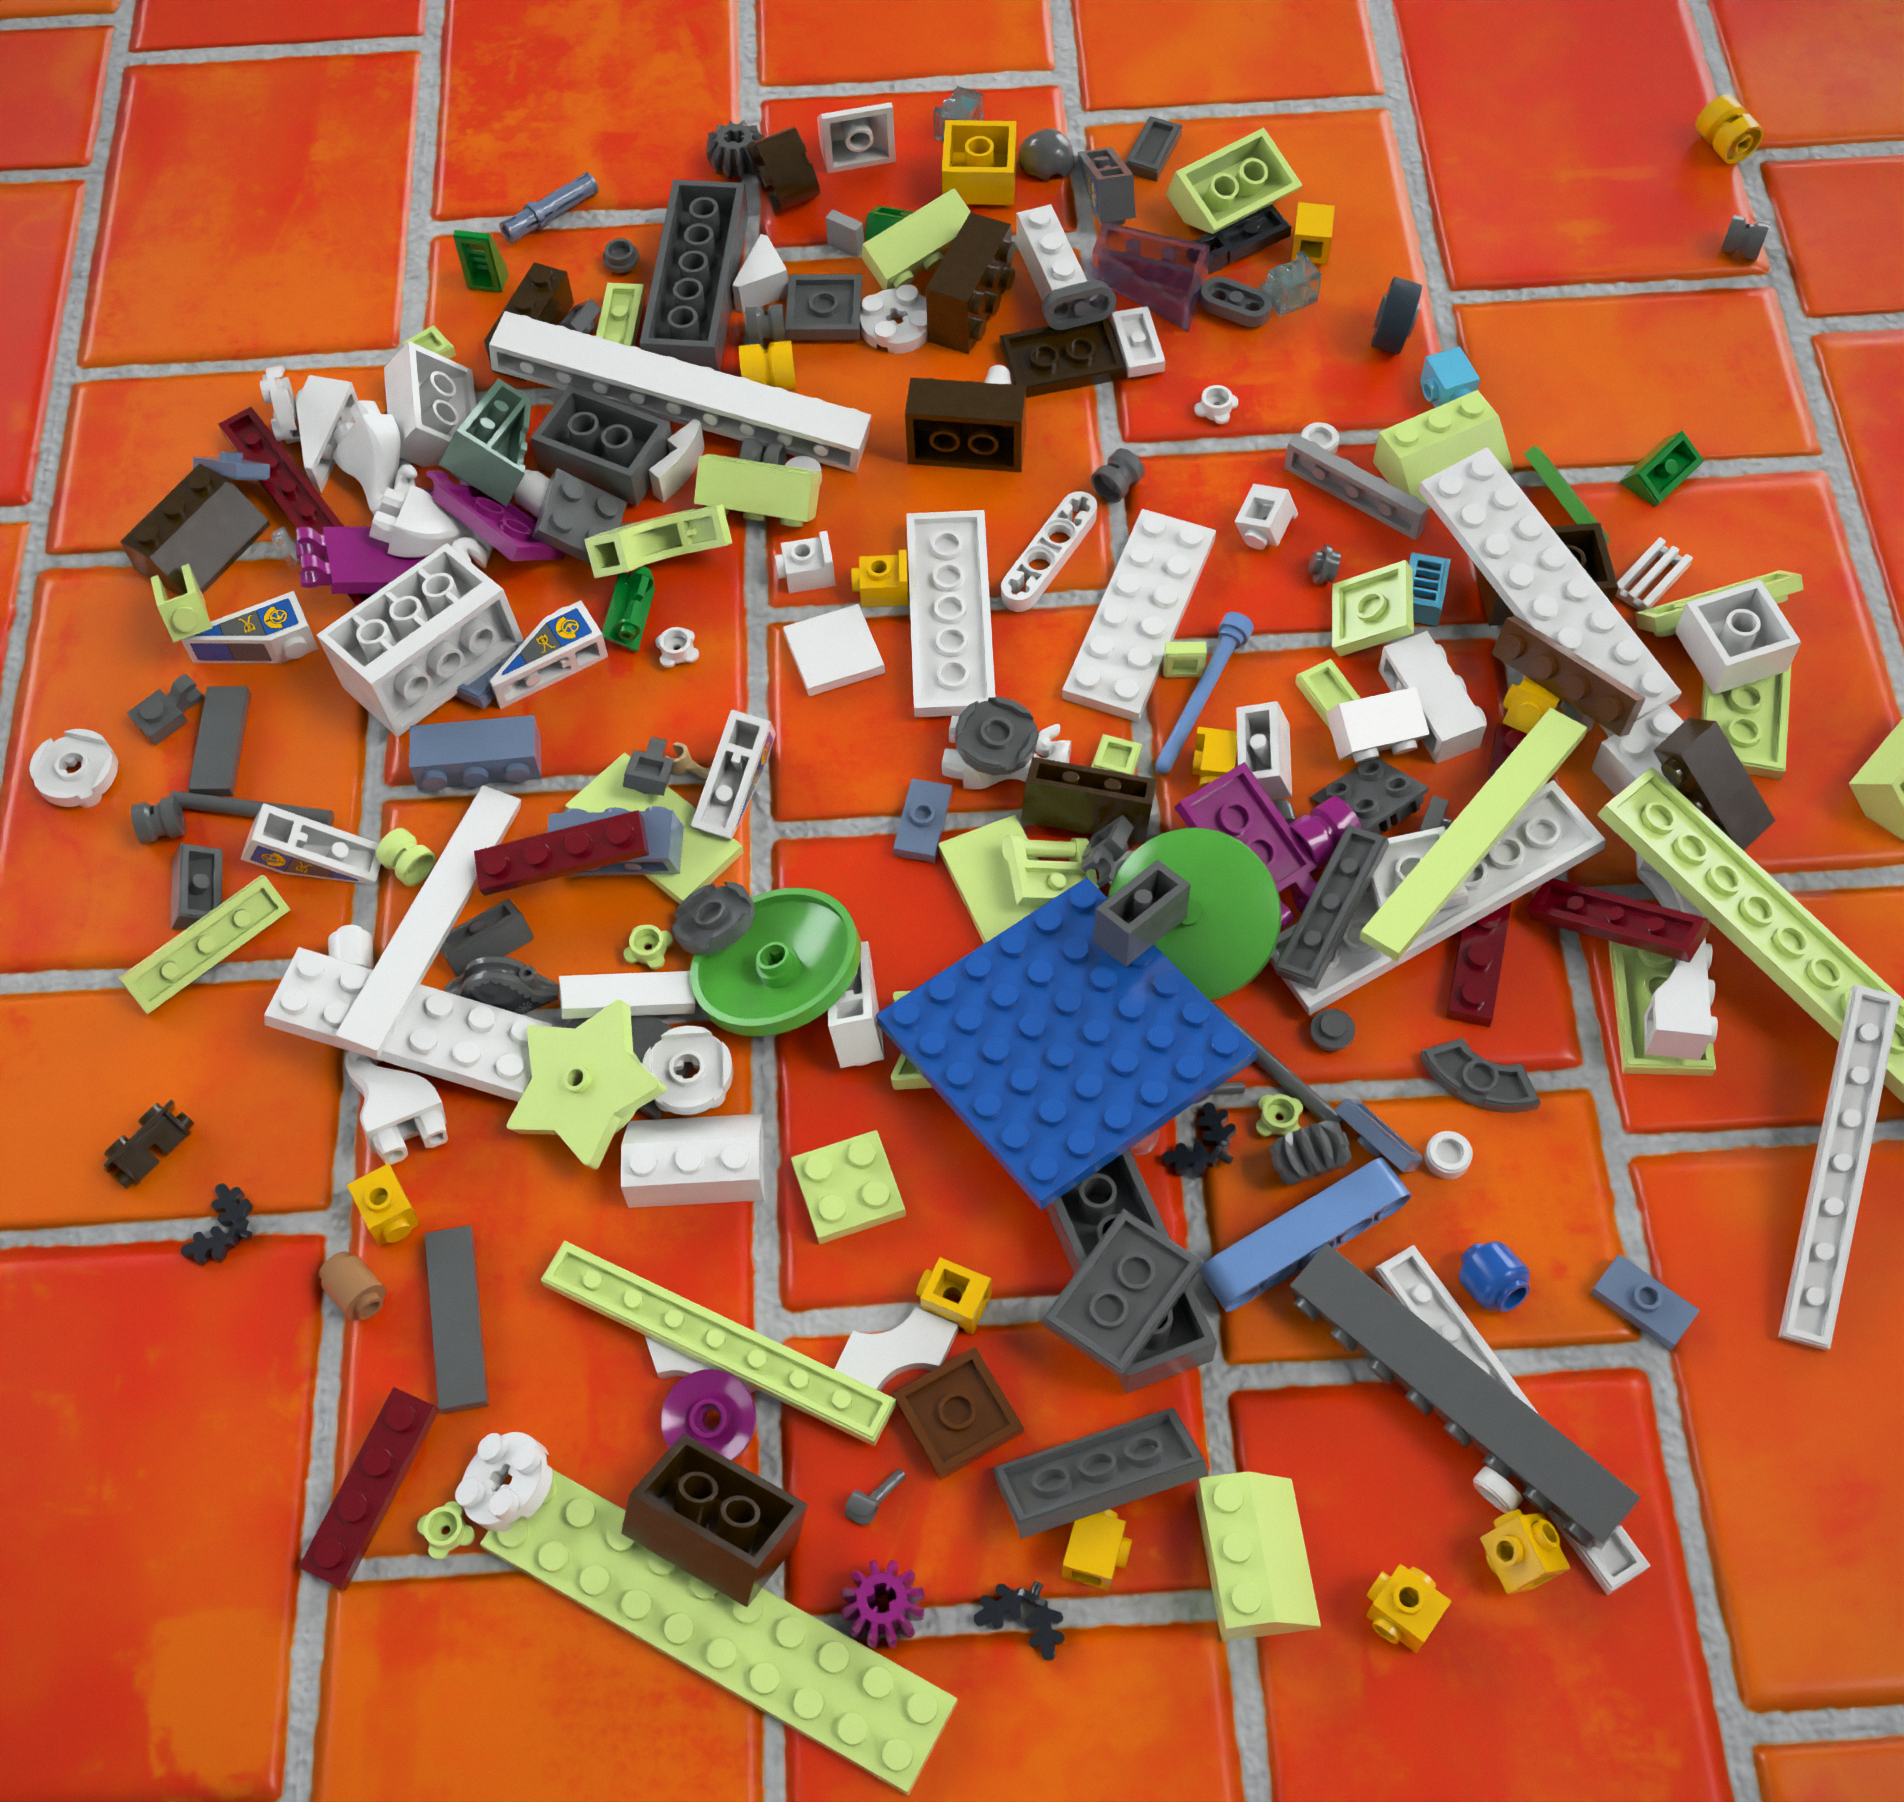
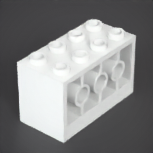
M448 543L441 546L316 635L342 687L396 737L402 735L410 729V726H414L458 694V686L461 684L470 685L500 663L501 659L507 658L516 649L515 645L518 642H524L504 589Z

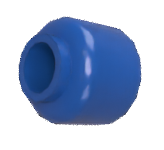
M1499 1241L1488 1242L1484 1245L1477 1243L1463 1254L1461 1259L1463 1265L1459 1272L1460 1284L1483 1309L1490 1312L1500 1310L1508 1312L1515 1309L1526 1299L1530 1291L1529 1269L1507 1245Z

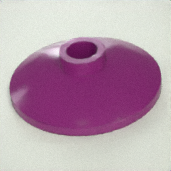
M714 1369L696 1371L678 1381L667 1395L661 1414L662 1432L669 1448L684 1433L731 1461L736 1459L746 1449L753 1437L756 1426L755 1403L747 1387L735 1376ZM716 1410L720 1415V1423L717 1427L710 1429L706 1425V1416L709 1412Z

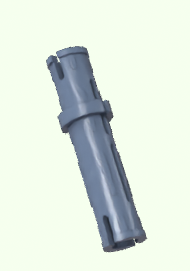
M585 172L537 202L530 201L516 215L499 223L502 235L512 244L535 229L539 231L545 228L547 222L598 193L599 188L596 180L591 174Z

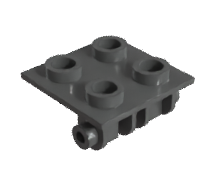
M1376 758L1361 763L1349 773L1330 783L1327 787L1311 796V800L1320 805L1332 796L1339 797L1354 811L1362 829L1381 834L1380 830L1387 832L1391 829V824L1397 825L1410 814L1419 811L1420 804L1424 802L1423 795L1430 790L1426 785L1383 760Z

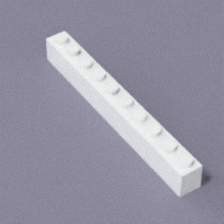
M505 311L489 344L491 370L564 391L570 384L650 415L687 425L696 418L701 422L702 430L744 441L745 438L757 439L764 445H769L771 442L783 443L786 446V454L809 456L816 459L819 463L853 473L857 472L869 438L871 414L860 412L854 408H846L825 402L819 398H811L793 393L780 387H772L754 382L745 377H737L715 371L709 367H701L680 361L674 357L662 356L641 350L635 346H627L609 341L600 336H592L570 330L564 326H556L535 320L525 315H517Z

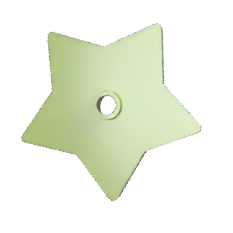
M615 1000L575 1029L529 1025L527 1027V1038L532 1078L506 1126L508 1129L519 1134L559 1135L584 1165L594 1170L598 1169L614 1134L630 1121L638 1108L664 1094L667 1090V1087L639 1061L633 1052L630 1005L622 1000Z

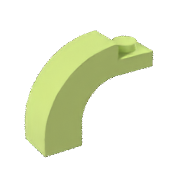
M723 504L696 510L694 508L643 520L584 539L594 578L629 572L662 559L733 543Z

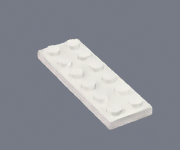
M1141 510L1062 689L1063 700L1139 723L1163 665L1165 642H1173L1214 544L1216 530L1149 510Z
M984 510L907 513L914 716L960 715L969 704L976 701L978 703L988 701L989 697H995Z
M298 947L264 1014V1025L355 1052L336 1045L335 1034L373 970ZM420 984L379 1055L378 1060L519 1102L532 1078L527 1027L529 1025L552 1027V1024Z

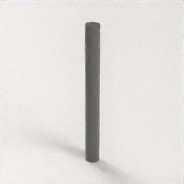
M171 791L169 795H175L184 809L256 817L262 804L265 803L328 826H332L334 822V812L332 810L181 791Z
M1212 1002L1258 1049L1257 1060L1254 1061L1294 1098L1298 1099L1321 1122L1334 1121L1338 1122L1340 1126L1345 1120L1335 1112L1334 1108L1215 1002Z

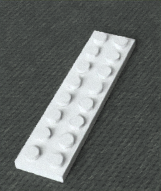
M1488 447L1421 482L1418 491L1515 616L1646 698L1636 721L1666 703L1669 705L1678 700L1682 693L1681 690ZM1600 725L1608 737L1614 735L1613 732Z
M1553 780L1542 787L1464 881L1468 893V904L1441 909L1397 962L1360 940L1361 930L1378 911L1369 884L1317 989L1283 977L1281 978L1310 1016L1604 850L1606 840ZM1296 924L1279 934L1278 942L1269 959L1273 967H1275Z

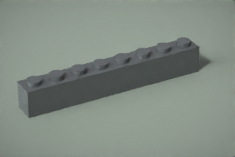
M1328 1243L1321 1248L1290 1284L1292 1294L1296 1298L1293 1305L1299 1312L1314 1323L1318 1318L1323 1320L1333 1329L1330 1336L1341 1347L1350 1353L1357 1348L1370 1359L1367 1367L1377 1377L1387 1384H1390L1394 1379L1408 1391L1405 1398L1417 1410L1426 1416L1433 1411L1447 1424L1443 1429L1453 1440L1464 1448H1467L1470 1443L1486 1455L1482 1462L1487 1467L1496 1471L1506 1480L1511 1476L1526 1488L1522 1493L1524 1498L1544 1514H1547L1550 1509L1567 1522L1563 1526L1564 1531L1583 1547L1587 1548L1592 1543L1601 1550L1638 1505L1641 1498L1638 1494Z

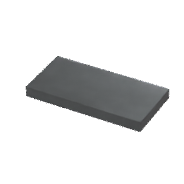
M1169 1408L992 1468L997 1486L1021 1539L1208 1476L1206 1461L1174 1408Z

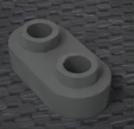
M1225 277L1210 278L1201 287L1200 304L1209 313L1248 327L1261 326L1270 318L1272 300L1262 290Z
M1090 281L1051 292L1044 299L1041 312L1050 327L1056 330H1065L1106 319L1116 307V296L1110 286L1104 281ZM1098 295L1096 299L1090 301L1092 296ZM1063 303V305L1059 309H1055L1058 305Z

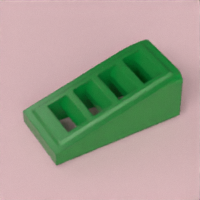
M454 230L453 238L467 288L503 292L508 278V271L491 234Z

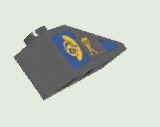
M1112 147L1078 152V161L1093 213L1099 222H1104L1108 226H1117L1124 224L1126 219L1136 218L1133 173Z

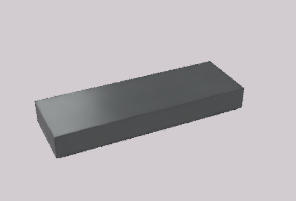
M247 686L207 687L188 788L190 793L234 796L251 693Z

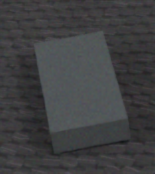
M1149 116L1125 161L1126 166L1133 175L1158 181L1182 135V125Z

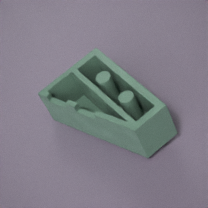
M498 378L457 428L439 465L450 471L456 478L466 481L507 507L525 474L523 460L527 451L528 443L525 442L529 429L532 399Z

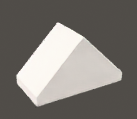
M760 234L732 284L737 312L744 313L746 307H761L787 298V269L767 235Z

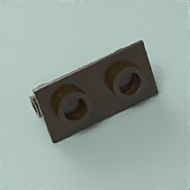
M172 1099L163 1107L159 1103L153 1105L139 1119L138 1123L142 1127L130 1139L125 1135L121 1136L104 1153L108 1158L103 1164L104 1170L109 1173L114 1167L118 1168L120 1171L114 1178L126 1189L133 1183L135 1185L141 1183L160 1163L149 1151L151 1147L156 1145L168 1156L191 1134L189 1129L194 1125V1122L183 1112L176 1117L172 1114L175 1110V1102Z

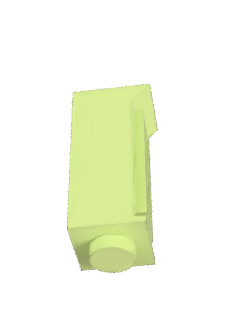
M189 564L181 566L188 593L169 600L159 576L151 577L156 605L173 643L213 628L207 613L206 601Z

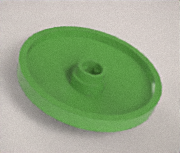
M1204 828L1173 830L1156 836L1141 845L1126 859L1119 869L1111 885L1108 898L1158 859L1190 883L1191 886L1187 918L1154 945L1209 1001L1225 998L1244 988L1255 979L1268 963L1278 942L1281 929L1280 896L1275 881L1266 865L1248 846L1222 832Z
M783 888L756 895L751 898L755 904L753 922L748 931L737 942L724 950L709 955L693 956L690 969L691 988L701 1009L714 1024L728 1032L743 1036L776 1035L811 1022L840 999L850 986L859 967L861 939L847 909L834 897L824 892L808 888Z

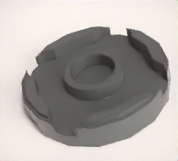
M989 697L988 701L980 703L976 701L969 704L959 715L955 728L956 749L964 762L978 772L994 776L1011 774L1024 768L1034 757L1039 737L1038 728H1036L1033 716L1029 710L1015 700L1003 697Z
M724 882L726 886L717 888L714 884L706 885L690 894L679 905L674 914L677 920L675 925H672L671 931L684 951L693 955H709L726 949L737 942L748 931L755 917V904L742 885L734 882Z

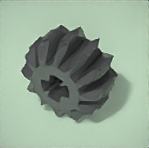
M730 120L726 126L717 124L716 131L708 133L706 149L707 160L714 169L715 174H725L727 180L733 176H739L742 180L745 174L755 175V171L760 165L753 164L747 144L762 139L763 134H760L757 125L747 126L745 120L739 124H733Z
M1334 1121L1314 1123L1287 1133L1285 1136L1277 1138L1269 1148L1276 1173L1279 1172L1283 1183L1296 1185L1304 1181L1307 1182L1334 1172L1336 1169L1344 1167L1352 1158L1345 1132L1342 1133L1339 1123Z

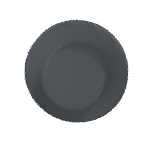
M622 238L614 239L605 247L603 262L608 270L615 273H624L637 266L639 253L629 240Z
M1324 544L1320 551L1315 550L1311 556L1308 572L1313 574L1314 583L1322 584L1324 581L1332 583L1337 575L1341 554L1340 552L1333 551L1330 545Z
M1325 1009L1314 1016L1310 1026V1034L1319 1048L1327 1052H1337L1351 1044L1355 1035V1025L1351 1017L1345 1012L1338 1009Z

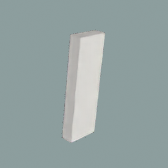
M690 971L559 976L562 1019L591 1018L618 999L630 1005L631 1016L695 1013V997L690 983Z

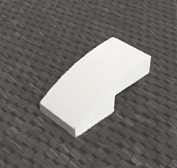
M696 418L667 439L670 454L648 470L653 495L663 503L674 495L688 480L698 465L699 456L703 454L705 445L701 422Z

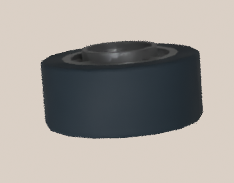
M1399 277L1392 279L1387 294H1384L1374 321L1373 327H1375L1371 342L1372 347L1397 355L1401 353L1406 338L1410 337L1420 309V304L1418 303L1422 292L1421 284Z

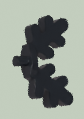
M1205 1103L1202 1107L1204 1116L1197 1119L1198 1128L1200 1130H1207L1202 1134V1142L1194 1143V1152H1189L1184 1143H1178L1176 1151H1166L1163 1153V1164L1166 1167H1175V1173L1178 1176H1183L1189 1167H1193V1175L1196 1178L1202 1177L1207 1167L1214 1168L1221 1160L1228 1165L1231 1164L1234 1157L1229 1155L1227 1151L1230 1148L1229 1141L1236 1135V1126L1229 1123L1223 1128V1125L1229 1119L1227 1110L1222 1109L1217 1113L1213 1103ZM1203 1143L1205 1145H1214L1215 1147L1211 1152H1207Z
M224 1183L216 1186L215 1192L219 1199L214 1200L211 1206L217 1213H221L217 1218L219 1223L224 1227L231 1226V1228L225 1234L219 1226H213L210 1230L213 1236L211 1238H206L202 1232H196L193 1235L195 1242L185 1244L181 1248V1254L186 1259L194 1258L199 1265H205L212 1253V1257L217 1262H222L229 1248H235L242 1239L249 1241L252 1238V1232L247 1230L249 1221L246 1217L252 1211L253 1204L248 1199H243L245 1194L239 1187H234L230 1190Z
M1034 1581L1030 1592L1020 1587L1013 1591L1005 1584H998L996 1592L1002 1597L1001 1599L995 1601L988 1595L980 1598V1603L984 1609L974 1615L975 1624L983 1627L992 1622L993 1627L997 1630L1004 1627L1005 1613L1010 1611L1011 1619L1018 1621L1022 1617L1021 1604L1023 1602L1034 1606L1035 1611L1024 1619V1623L1028 1628L1038 1626V1632L1029 1638V1644L1033 1648L1041 1646V1653L1046 1661H1052L1056 1657L1054 1643L1062 1644L1065 1641L1064 1634L1052 1629L1051 1622L1055 1624L1062 1623L1063 1615L1059 1611L1048 1608L1049 1602L1039 1597L1044 1586L1041 1583Z

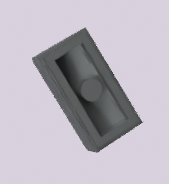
M184 843L179 844L172 860L171 929H187L222 903L223 849Z
M506 899L452 929L443 943L440 952L456 977H459L470 961L488 956H505L532 941L533 934L523 914L510 899Z

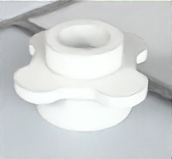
M1213 385L1203 391L1202 401L1195 405L1194 411L1200 417L1206 416L1218 424H1224L1230 420L1229 413L1231 410L1238 406V398L1232 395L1228 388L1221 385Z
M672 627L656 638V647L661 649L662 653L660 657L662 666L671 668L675 664L693 663L698 659L699 651L693 646L695 636L691 630Z

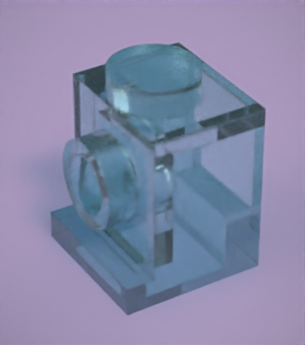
M957 86L951 97L944 100L941 108L936 107L933 111L934 138L944 141L945 120L983 121V94Z
M1300 251L1296 253L1294 261L1278 265L1274 269L1269 270L1267 281L1260 285V290L1270 296L1273 309L1279 316H1282L1318 301L1322 274L1307 255Z

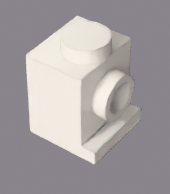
M1253 484L1235 519V524L1242 539L1248 546L1262 550L1266 544L1279 545L1290 520L1296 519L1298 511L1288 489Z
M827 531L819 532L820 537L781 543L782 554L775 555L778 578H786L789 593L836 586Z

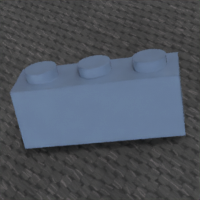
M534 715L410 726L409 769L418 790L428 789L437 791L445 787L466 785L480 787L488 783H523L527 780L541 779V736Z
M659 806L648 807L645 811H639L644 819L649 850L648 856L567 876L680 874L684 826L673 810ZM617 807L607 808L605 812L592 813L582 809H567L564 813L549 814L547 833L628 813L629 811Z

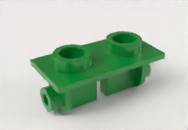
M638 567L630 575L625 572L618 574L602 629L603 638L636 653L640 646L656 588L653 586L654 577L649 568Z

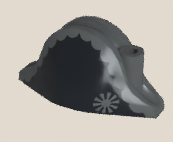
M495 955L470 961L466 965L464 972L445 986V992L522 1015L558 1000L559 986L537 973L532 966H527L523 962L511 957Z

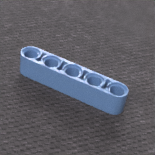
M1385 1158L1375 1159L1218 1253L1201 1267L1199 1274L1226 1312H1231L1305 1268L1326 1243L1336 1249L1394 1214L1410 1200L1412 1194Z

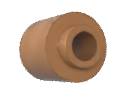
M346 1251L339 1252L326 1260L320 1268L319 1277L322 1280L321 1286L347 1319H369L382 1308L386 1288L360 1257L352 1256Z

